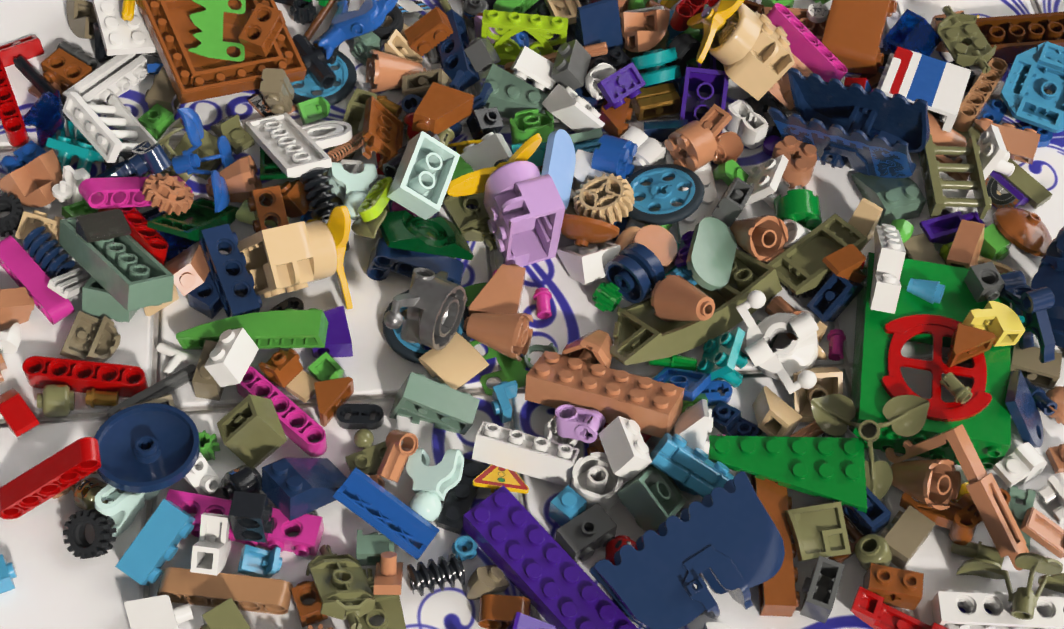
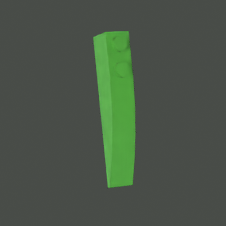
M315 308L308 310L285 309L266 311L205 323L177 333L176 339L184 350H202L205 340L218 342L220 335L224 331L244 328L259 349L325 348L329 322L323 310Z

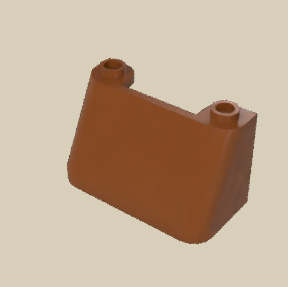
M832 0L822 43L845 65L848 70L847 73L878 74L879 67L884 62V54L880 52L879 46L886 18L896 13L897 1Z

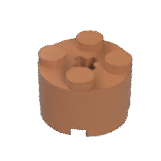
M697 120L691 121L672 132L664 142L666 149L674 160L673 163L684 166L693 172L714 160L717 156L715 151L718 150L716 139L708 127L704 129L699 125L701 122Z
M791 135L785 136L783 140L775 145L771 157L777 158L784 155L789 160L782 176L790 184L789 189L802 185L801 187L807 185L811 180L817 161V148L813 144L799 141Z

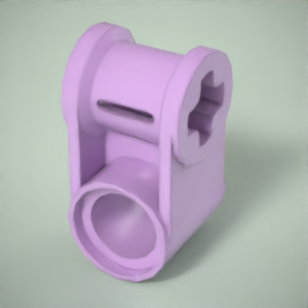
M570 404L561 405L555 410L556 431L563 438L593 443L597 439L598 430L606 422L603 414L596 410L575 407Z

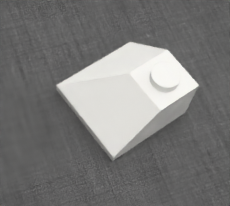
M608 241L599 244H588V247L571 244L557 248V254L572 280L581 282L582 285H592L596 283V280L606 276L604 271L605 265L619 254L621 247Z

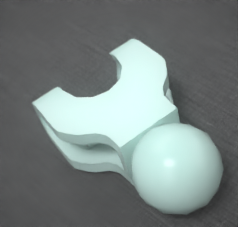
M332 162V167H329L327 176H331L328 184L334 186L330 191L335 193L342 200L343 205L348 208L350 219L356 220L360 217L357 211L359 206L377 181L375 164L364 163V171L353 174L344 170L340 162Z
M418 448L408 458L406 470L413 479L412 490L416 493L412 497L409 507L430 523L439 517L442 511L441 501H444L446 493L461 481L464 457L459 449L447 450L442 461L430 467V458L423 448Z
M108 484L96 494L95 509L109 516L107 520H114L115 526L113 528H116L117 532L112 533V536L118 537L129 528L138 512L145 507V501L157 497L161 490L133 493L119 490Z

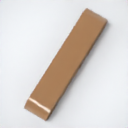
M992 58L989 61L988 65L991 67V70L988 73L980 74L962 101L953 125L956 130L961 132L968 131L975 119H977L1008 68V64L1003 59Z
M167 567L163 569L157 596L169 595L171 602L189 603L191 605L216 607L232 598L239 610L283 615L288 613L293 585L288 581L227 573H219L216 576L190 572V569Z

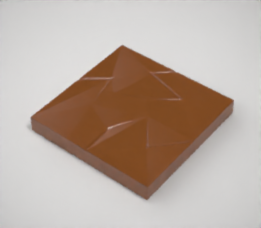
M135 0L180 104L260 89L261 81H263L261 79L262 72L265 68L285 70L290 82L301 81L305 78L307 69L285 24L266 57L245 50V58L242 62L214 59L188 51L190 48H197L201 44L193 34L202 32L193 24L189 15L205 11L206 8L192 0ZM239 0L228 1V6L233 10H238L242 7ZM246 0V11L244 14L224 12L223 41L240 43L238 39L239 31L246 25L251 10L255 9L258 2L278 10L274 0ZM230 46L226 50L230 57H238L241 54L240 49L235 46Z

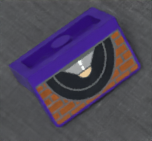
M994 170L985 180L988 197H991L992 206L996 209L1000 207L1016 208L1018 205L1024 207L1030 201L1000 173Z

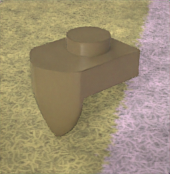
M496 564L478 567L468 580L467 599L478 600L483 595L504 592L510 584Z

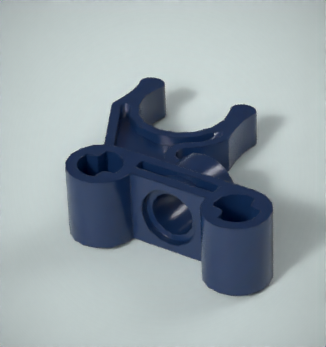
M462 70L457 71L449 87L457 90L460 89L462 82L466 79V75ZM484 83L482 92L474 97L472 112L486 105L488 97L493 92L490 83ZM413 94L407 95L402 99L401 107L406 114L415 112L423 98ZM461 121L449 127L454 132L455 137L459 136L462 131Z
M144 141L131 149L133 156L106 169L94 178L128 177L132 173L140 177L147 172L157 174L171 166L172 162L159 143L151 146L149 141Z
M1020 270L1000 274L1005 282L1000 296L1012 303V310L1017 315L1024 316L1025 322L1022 323L1025 332L1019 339L1020 349L1034 347L1033 335H1035L1040 345V362L1054 361L1055 339L1047 309L1052 308L1055 304L1052 290L1049 287L1033 289L1026 284L1025 276Z

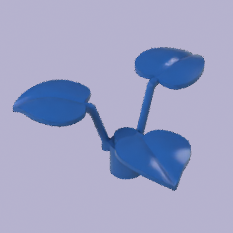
M179 108L177 111L182 116L188 138L193 146L188 150L182 151V155L172 158L174 171L177 174L187 172L188 175L193 173L211 175L215 204L214 213H219L230 203L227 183L223 177H220L218 171L198 170L197 167H200L201 162L221 158L223 169L234 163L235 159L232 155L231 144L226 136H219L217 146L220 154L203 158L193 154L192 152L202 145L201 139L204 138L203 125L199 115L193 109Z

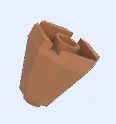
M251 155L241 157L219 172L220 177H223L227 183L230 202L243 203L244 200L250 198L252 190L263 188L260 178L257 177L258 169ZM209 178L208 184H206V191L208 196L214 199L211 178Z
M596 330L567 344L563 349L562 355L579 358L582 361L601 364L610 368L612 362L610 348L613 345V340L608 333Z

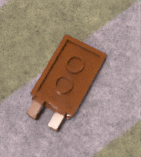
M373 96L366 101L362 137L366 144L362 148V155L369 160L372 158L371 154L373 151L381 154L383 157L379 161V169L383 172V164L398 154L397 151L402 147L404 123Z

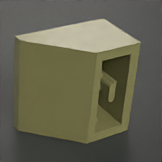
M249 394L216 423L224 445L251 468H256L287 441L273 402L268 398Z

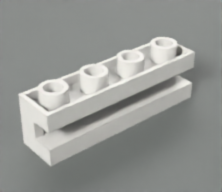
M136 54L116 55L62 93L63 98L66 100L69 92H77L87 104L107 105L111 95H115L118 98L150 75L147 70L148 61L142 55L139 57Z
M483 421L476 434L472 459L562 486H569L573 467L577 461L580 449L571 447L568 444L550 441L544 437H536L519 430H512L498 426L495 423Z

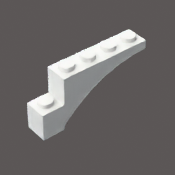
M882 224V227L875 226L874 231L875 254L869 305L871 310L895 314L901 290L900 276L906 250L899 230L893 225Z

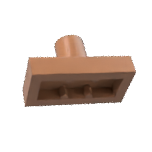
M386 551L381 553V562L376 563L374 595H401L403 562H397V554L395 552Z

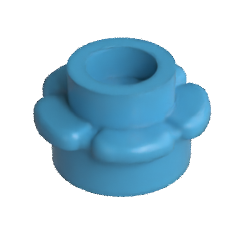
M460 536L452 545V553L455 554L457 559L459 554L461 561L471 560L477 554V543L469 536Z

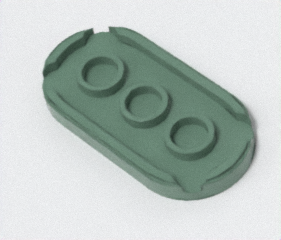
M705 217L695 226L686 261L688 270L691 269L694 281L701 287L711 291L720 290L729 282L737 248L733 232L725 223L717 218Z

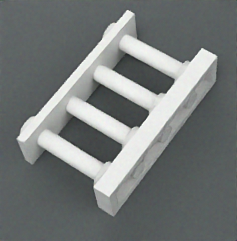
M69 92L62 109L63 113L107 163H115L120 152H131V149L144 141H149L151 146L157 143L152 135L115 95L110 96L107 105L87 104L77 92ZM97 114H105L106 117H99ZM107 126H114L118 130H110ZM119 139H127L130 143H122Z

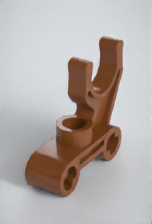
M999 488L1009 506L1010 494L1006 490ZM906 493L902 494L899 504L905 510L910 505L935 522V525L950 529L949 538L952 542L959 545H967L971 542L977 524L983 521L969 493L964 494L957 503L950 501L948 504L950 507L945 510H936L919 503Z

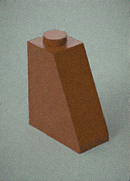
M433 82L414 112L412 130L419 133L421 131L425 133L431 131L434 134L441 133L471 115L475 95Z

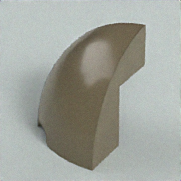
M67 0V18L74 35L79 38L94 39V23H97L93 3L85 0Z

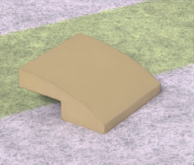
M457 332L443 349L435 350L432 348L418 359L432 378L437 377L441 383H445L455 390H458L489 366L482 355Z

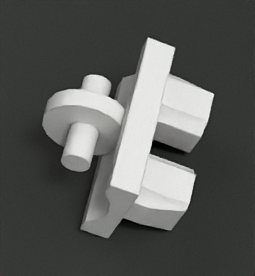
M70 165L64 166L62 181L52 187V195L59 202L73 204L82 201L83 197L80 195L78 187L82 181L90 178V174L84 168L74 170Z
M199 453L194 467L184 479L196 494L208 496L213 494L222 483L203 455Z
M1053 475L1048 478L1047 485L1038 491V496L1045 505L1057 499L1061 506L1054 509L1052 514L1059 524H1063L1064 487L1056 476Z

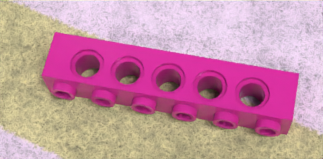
M169 489L166 500L173 502L188 514H196L194 516L196 520L193 522L194 529L191 534L198 538L200 536L201 515L204 512L229 515L232 500L173 489ZM272 508L275 526L273 533L268 534L267 543L236 540L230 522L229 539L231 541L254 547H267L270 550L276 546L281 548V552H294V554L301 557L317 556L324 531L323 517L305 514L289 521L277 508ZM291 532L299 533L294 537L287 536Z

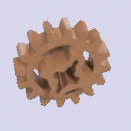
M157 173L156 176L151 174L148 179L146 178L142 187V194L146 195L144 200L151 201V207L157 206L159 207V212L165 211L168 215H171L172 212L180 215L181 211L187 213L194 201V193L190 192L191 187H185V181L179 182L177 176L172 177L168 173L165 176H162L160 173Z

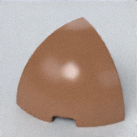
M670 10L619 13L622 39L625 43L624 48L631 52H643L655 47L667 31Z
M52 149L38 156L25 166L1 178L0 189L7 193L8 196L14 195L15 198L20 200L22 205L38 208L53 202L56 198L52 195V187L62 181L61 166L54 150Z

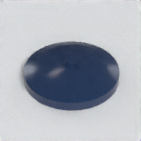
M145 403L125 408L107 419L94 437L98 440L101 467L97 470L98 474L109 485L119 490L133 493L154 492L177 483L191 471L200 453L199 434L193 420L180 409L166 404Z

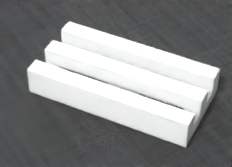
M77 268L50 279L47 287L63 298L68 299L82 293V288L89 280L90 274H82L83 270Z

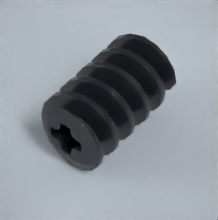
M329 169L313 170L301 177L302 183H305L304 191L309 192L306 195V199L311 201L308 204L309 209L314 210L311 212V217L317 220L329 219L333 208L338 206V202H331V199L336 197V194L328 193L329 190L334 188L333 185L326 184L331 179V176L323 175Z
M449 554L447 562L443 556L438 557L437 565L433 559H429L427 568L422 561L417 563V570L414 569L412 564L407 565L408 578L413 594L414 590H417L420 596H424L425 587L432 594L434 593L435 585H438L441 591H444L445 582H448L451 588H455L456 579L460 581L462 586L465 585V572L459 554L458 560L453 554Z

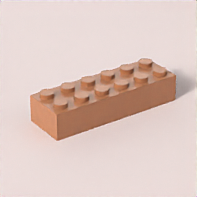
M545 351L526 375L525 400L553 408L570 404L575 407L596 410L603 414L606 423L609 424L615 418L621 416L634 420L639 425L641 433L662 438L665 433H670L682 413L685 388L678 387L672 383L652 380L649 377L630 374L624 370L611 369L601 364L589 363L579 358L563 356L557 352Z

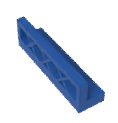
M358 468L351 472L343 485L332 496L416 560L421 557L439 532L437 527Z

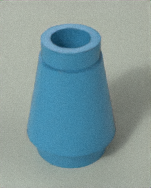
M913 278L910 279L907 287V292L931 304L934 302L940 304L945 290V285L940 284V281Z

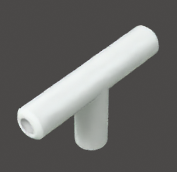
M164 343L157 345V352L172 357L163 370L166 376L172 375L181 361L189 365L194 364L197 367L198 357Z

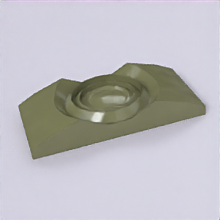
M835 213L767 265L775 268L779 281L796 295H799L819 286L831 272L822 261L824 257L849 244L855 245L860 251L868 242V239Z

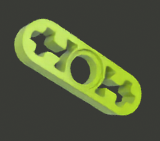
M385 177L377 181L359 206L357 211L363 222L374 220L383 212L390 201L387 195L393 182L392 177Z

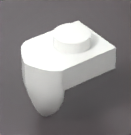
M18 322L14 323L8 332L0 331V353H16L21 341V327Z

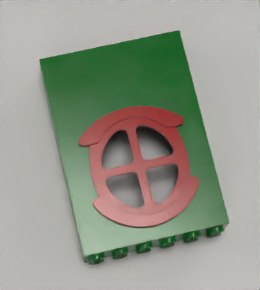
M869 252L862 269L866 276L861 282L863 289L857 294L851 400L856 408V415L851 422L861 424L865 420H873L878 424L889 421L883 415V407L890 399L901 395L919 396L905 382L900 367L927 370L932 373L931 398L927 399L930 405L921 431L914 436L903 437L893 431L892 425L881 428L879 438L873 442V449L885 452L890 447L894 449L895 453L906 454V449L903 447L904 441L909 440L914 445L963 424L985 470L993 469L994 465L1004 458L1011 446V414L1005 403L1011 373L1010 346L994 347L992 344L988 351L971 358L974 365L973 368L960 366L949 368L942 361V347L950 348L951 339L958 323H963L970 310L984 309L988 301L978 303L975 301L964 281L969 269L905 258L900 276L901 290L895 314L871 310L869 300L875 253ZM910 279L940 281V284L945 285L940 304L935 302L931 304L907 292ZM1001 296L993 300L1010 307V302ZM907 341L933 345L932 361L903 357L901 349ZM952 372L956 376L968 377L973 380V386L970 391L973 395L966 403L944 402L941 399L940 381L943 373L948 374ZM849 426V430L858 438H861L858 428ZM864 441V448H868L866 441ZM949 441L942 446L917 455L918 457L930 459H949L955 462V464L960 465Z

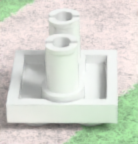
M991 124L986 131L982 132L977 142V145L980 146V160L985 180L993 170L1008 177L1015 170L1014 164L1008 162L1010 153L1006 150L999 128Z
M784 155L771 158L766 163L755 166L750 170L747 184L752 186L754 190L745 206L762 199L774 211L773 202L778 196L775 192L777 191L783 195L790 187V184L782 178L789 161Z

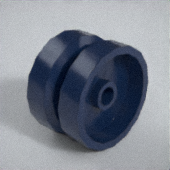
M630 243L619 255H616L605 265L604 270L609 284L612 282L620 288L618 292L623 294L622 298L631 303H640L653 291L659 280L665 279L664 268L660 260L650 249L639 243Z

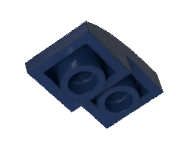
M719 401L712 409L713 426L726 436H761L762 430L758 425L742 418L740 410L722 401Z

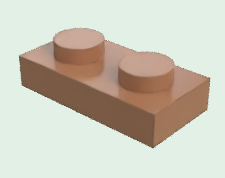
M714 104L699 120L701 122L699 125L704 129L708 127L714 137H716L732 120V116Z

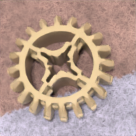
M603 173L602 177L595 176L592 180L587 179L586 184H580V189L575 191L576 194L573 197L574 210L577 215L598 219L613 225L616 221L622 223V217H628V213L633 211V205L635 204L634 191L627 179H623L621 175L614 176L613 173L609 176Z

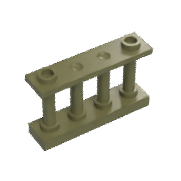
M930 134L925 148L918 152L930 218L939 217L942 210L946 207H976L979 219H984L987 211L991 209L992 200L991 197H988L980 160V146L977 145L976 137L970 136L966 147L936 146V144H933L932 135ZM936 155L966 156L967 164L940 163L936 160ZM939 172L970 173L971 181L943 180V178H940ZM942 189L973 190L975 198H946V195H943Z

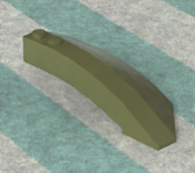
M736 248L729 282L722 289L711 291L701 287L699 284L695 285V287L711 297L715 303L714 314L706 321H663L654 314L656 312L654 307L651 306V298L625 308L618 306V321L615 322L614 343L610 348V354L626 366L672 357L673 355L694 349L706 343L709 339L720 336L743 321L736 306L745 302L751 291H762L766 296V302H768L782 290L775 268ZM752 307L748 309L750 314L758 310Z

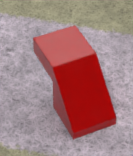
M12 388L0 395V414L16 437L40 424L15 389Z

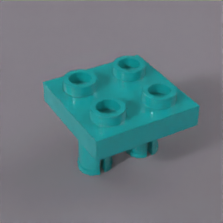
M59 135L57 139L49 137L47 139L46 146L57 149V152H59L57 158L62 174L63 167L70 165L72 156L75 155L79 158L76 170L84 168L89 174L93 162H104V158L91 144Z
M737 327L714 339H709L703 347L704 352L697 366V372L711 374V381L720 377L731 384L732 387H738L742 383L743 375L735 370V366L737 365L741 369L746 366L749 359L747 354L740 351L745 331Z

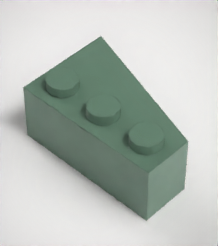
M492 64L484 83H490L493 92L483 107H497L499 114L507 119H514L515 113L526 109H539V113L545 114L547 109L542 105V102L547 98L548 94L499 66Z
M411 372L396 394L389 418L397 419L398 415L412 418L411 423L419 424L421 420L434 423V428L465 435L473 425L480 399L473 397L467 392H460L450 388L445 383H438L428 379L423 374Z

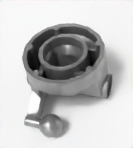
M415 268L412 274L409 293L400 294L393 298L391 310L386 312L384 316V323L390 329H397L402 325L400 338L406 342L419 343L435 350L443 349L451 341L461 323L466 304L465 289L461 285L448 281V273L445 271L435 275L430 269ZM408 307L407 315L403 319L400 308Z

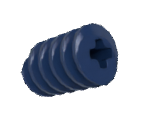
M41 226L32 230L26 236L22 246L34 258V261L40 265V268L46 272L47 276L52 279L67 273L76 263L74 260L66 262L70 257L69 254L60 255L64 250L63 247H56L58 244L56 239L49 241L52 234L50 232L43 234L46 227Z

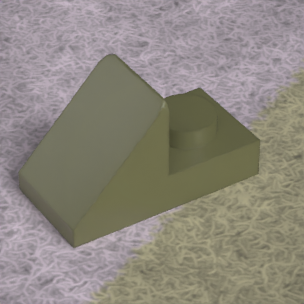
M238 114L227 116L210 126L211 130L218 137H227L232 151L236 155L255 145L254 139L241 126Z

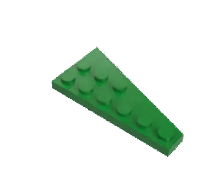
M709 435V460L713 463L719 461L730 470L736 472L744 471L755 475V478L778 482L780 486L814 497L821 496L834 500V502H841L842 506L846 504L858 508V511L867 513L864 440L862 438Z

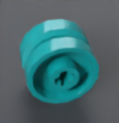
M675 47L663 50L662 48L644 52L643 55L630 58L631 63H634L637 70L646 68V72L640 73L646 83L645 86L682 77L679 65L666 66L665 64L678 58Z

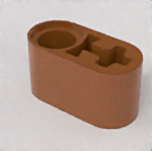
M483 595L480 597L478 625L485 629H507L516 612L530 616L531 600L522 596Z

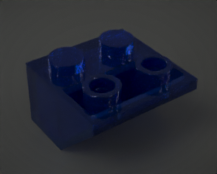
M907 9L883 39L884 51L891 49V53L896 51L897 46L930 57L942 40L925 18Z

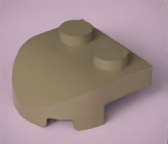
M78 311L60 355L72 360L103 363L116 352L121 336L114 327L115 323L108 317L104 316L101 320Z

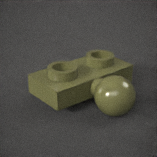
M368 429L358 430L354 435V443L363 450L345 457L350 472L358 468L365 474L375 475L387 450L386 442L384 441L373 446L374 436L372 432Z

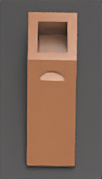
M988 118L975 119L974 127L981 133L986 131L991 124L999 128L1006 150L1009 151L1012 160L1028 164L1033 163L1041 134H1037V131L1029 128H1024V130L1016 129L1014 125L1009 123L996 124Z

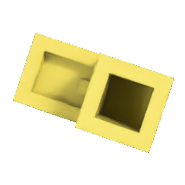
M988 301L984 309L970 310L962 323L994 333L996 335L993 342L994 347L1016 345L1025 332V328L1018 315L1007 305L996 301Z

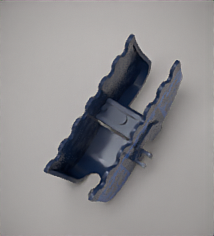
M790 68L787 71L798 114L790 113L789 117H787L776 108L769 107L767 110L783 139L785 136L791 135L799 141L813 144L817 148V160H820L821 165L829 162L832 168H843L849 160L850 166L855 171L868 176L906 178L913 175L917 165L911 161L909 152H921L925 148L930 136L928 102L926 100L916 99L914 103H911L901 94H894L891 98L877 88L867 92L857 83H852L850 87H846L836 78H831L829 82H826L815 73H810L808 77H805L795 68ZM871 128L880 131L879 135H874L873 138L867 137Z

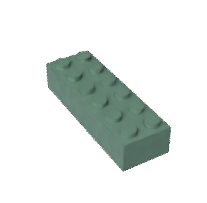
M105 212L60 219L59 245L127 311H136L148 306H159L162 303L172 301L174 275Z

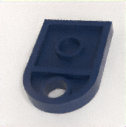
M1021 370L1011 371L1005 400L1006 406L1023 443L1029 442L1034 448L1041 447L1043 444V426L1039 410Z

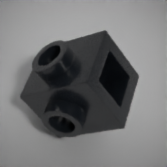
M481 107L474 110L466 120L473 140L481 139L490 132L499 134L504 127L503 118L499 114L497 107Z

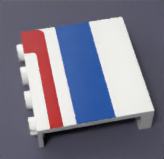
M897 46L895 54L890 53L877 89L882 90L886 96L891 98L894 94H901L911 103H914L916 99L926 100L928 102V110L946 116L942 130L950 133L958 115L971 70Z

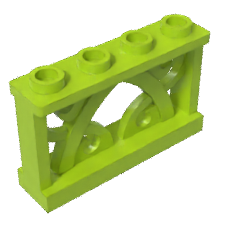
M484 10L481 39H486L488 36L496 40L492 45L501 59L497 65H505L506 63L514 62L523 48L517 42L510 39L522 31L528 32L537 39V42L530 44L528 48L539 55L558 52V50H553L552 46L560 43L562 45L567 41L569 19L559 16ZM489 27L495 28V31L500 35L491 32ZM554 34H560L557 39L548 40L553 38Z

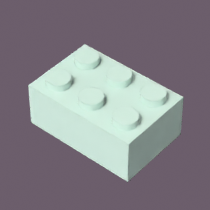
M421 131L408 142L387 197L427 220L440 211L460 154Z

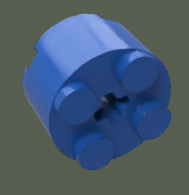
M604 134L598 141L602 143L600 149L595 148L591 168L610 174L613 173L614 176L621 175L623 179L630 177L634 172L632 161L637 152V144L627 139Z

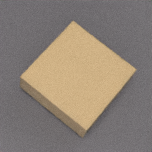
M302 370L286 386V390L306 403L315 394L314 382L319 381Z

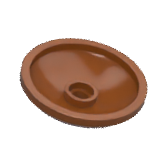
M1000 207L993 213L994 224L1011 243L1035 256L1043 257L1046 254L1053 240L1046 225L1037 214L1014 207Z
M564 214L561 234L574 240V245L580 247H588V244L604 243L614 239L619 235L620 231L617 226L608 222L572 214Z

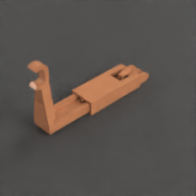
M963 424L914 445L909 440L904 441L903 447L906 449V454L897 456L894 453V449L890 447L885 450L889 461L900 463L942 446L949 441L969 482L966 488L1000 557L1009 556L1014 568L1019 571L1022 570V568H1018L1015 565V558L1018 554L1030 553L1026 546L1027 543L992 473L987 474Z

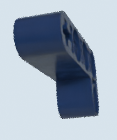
M382 237L377 240L371 252L366 274L370 279L382 281L388 277L390 271L412 278L415 268H427L432 270L435 275L445 271L448 273V281L461 285L464 265L461 261L447 256L387 247Z

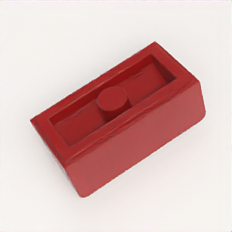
M36 35L0 46V59L4 67L15 64L13 60L18 58V56H23L28 60L44 54L40 39Z

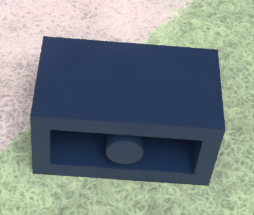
M833 274L806 306L822 321L834 322L863 289V286L860 283Z

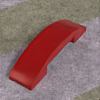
M861 586L857 590L850 609L853 614L874 629H948L935 622L930 626L884 604V597Z

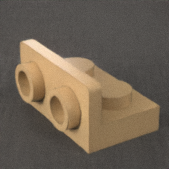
M34 210L33 214L24 211L15 238L24 241L32 230L44 226L46 230L43 234L50 232L52 237L49 241L56 239L58 241L56 247H59L60 219L63 218L55 216L54 220L47 218L48 214Z

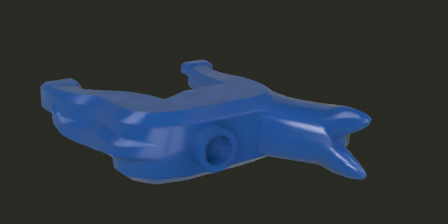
M365 0L360 9L349 12L348 1H339L337 3L338 11L334 15L328 30L313 41V46L325 51L326 59H330L334 50L345 40H350L378 29L383 24L386 15L394 9L398 0Z

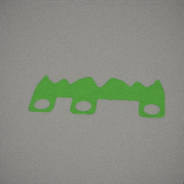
M192 0L206 8V10L189 15L193 24L202 32L193 34L201 44L197 48H190L188 51L208 58L242 62L245 58L244 45L223 41L224 12L244 14L246 11V0H239L242 7L238 10H233L228 6L229 0ZM230 46L239 48L241 51L240 56L230 57L226 52L227 48Z
M488 282L463 287L467 296L465 304L467 307L470 306ZM478 341L469 342L473 347L477 344H482ZM488 347L487 355L482 357L485 360L496 357L501 370L481 376L480 381L485 393L490 396L493 393V390L489 389L486 385L490 377H498L502 382L516 380L518 388L526 386V375L529 371L525 370L527 366L524 362V357H521V361H516Z

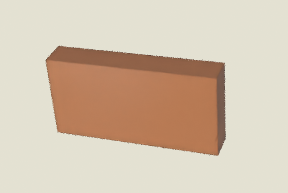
M1034 507L1027 509L1020 530L1060 559L1063 558L1064 529Z

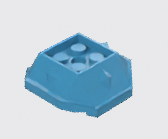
M1045 41L1037 47L1016 55L1000 93V97L1013 118L1053 133L1064 131V47ZM1044 89L1052 91L1053 94H1046Z

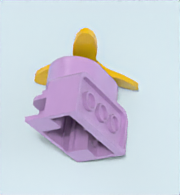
M539 133L529 138L508 161L502 159L497 161L494 167L479 169L452 180L447 189V194L453 197L484 193V206L490 218L488 220V227L495 236L497 249L502 253L504 257L503 264L505 265L516 264L523 267L556 257L565 205L552 177L549 174L541 176L537 166L527 161L542 141Z

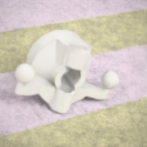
M751 291L747 296V300L736 306V309L748 327L747 347L744 350L753 365L758 367L765 375L781 380L789 394L800 388H813L817 382L816 374L813 371L806 370L813 367L818 357L819 342L816 331L819 328L808 311L801 312L798 315L793 313H776L766 317L757 325L748 309L751 307L754 309L762 308L766 302V296L762 291ZM789 332L796 336L797 340L794 341L793 339L787 348L776 349L777 351L773 353L769 347L773 337L779 333ZM801 371L797 381L793 382V373Z

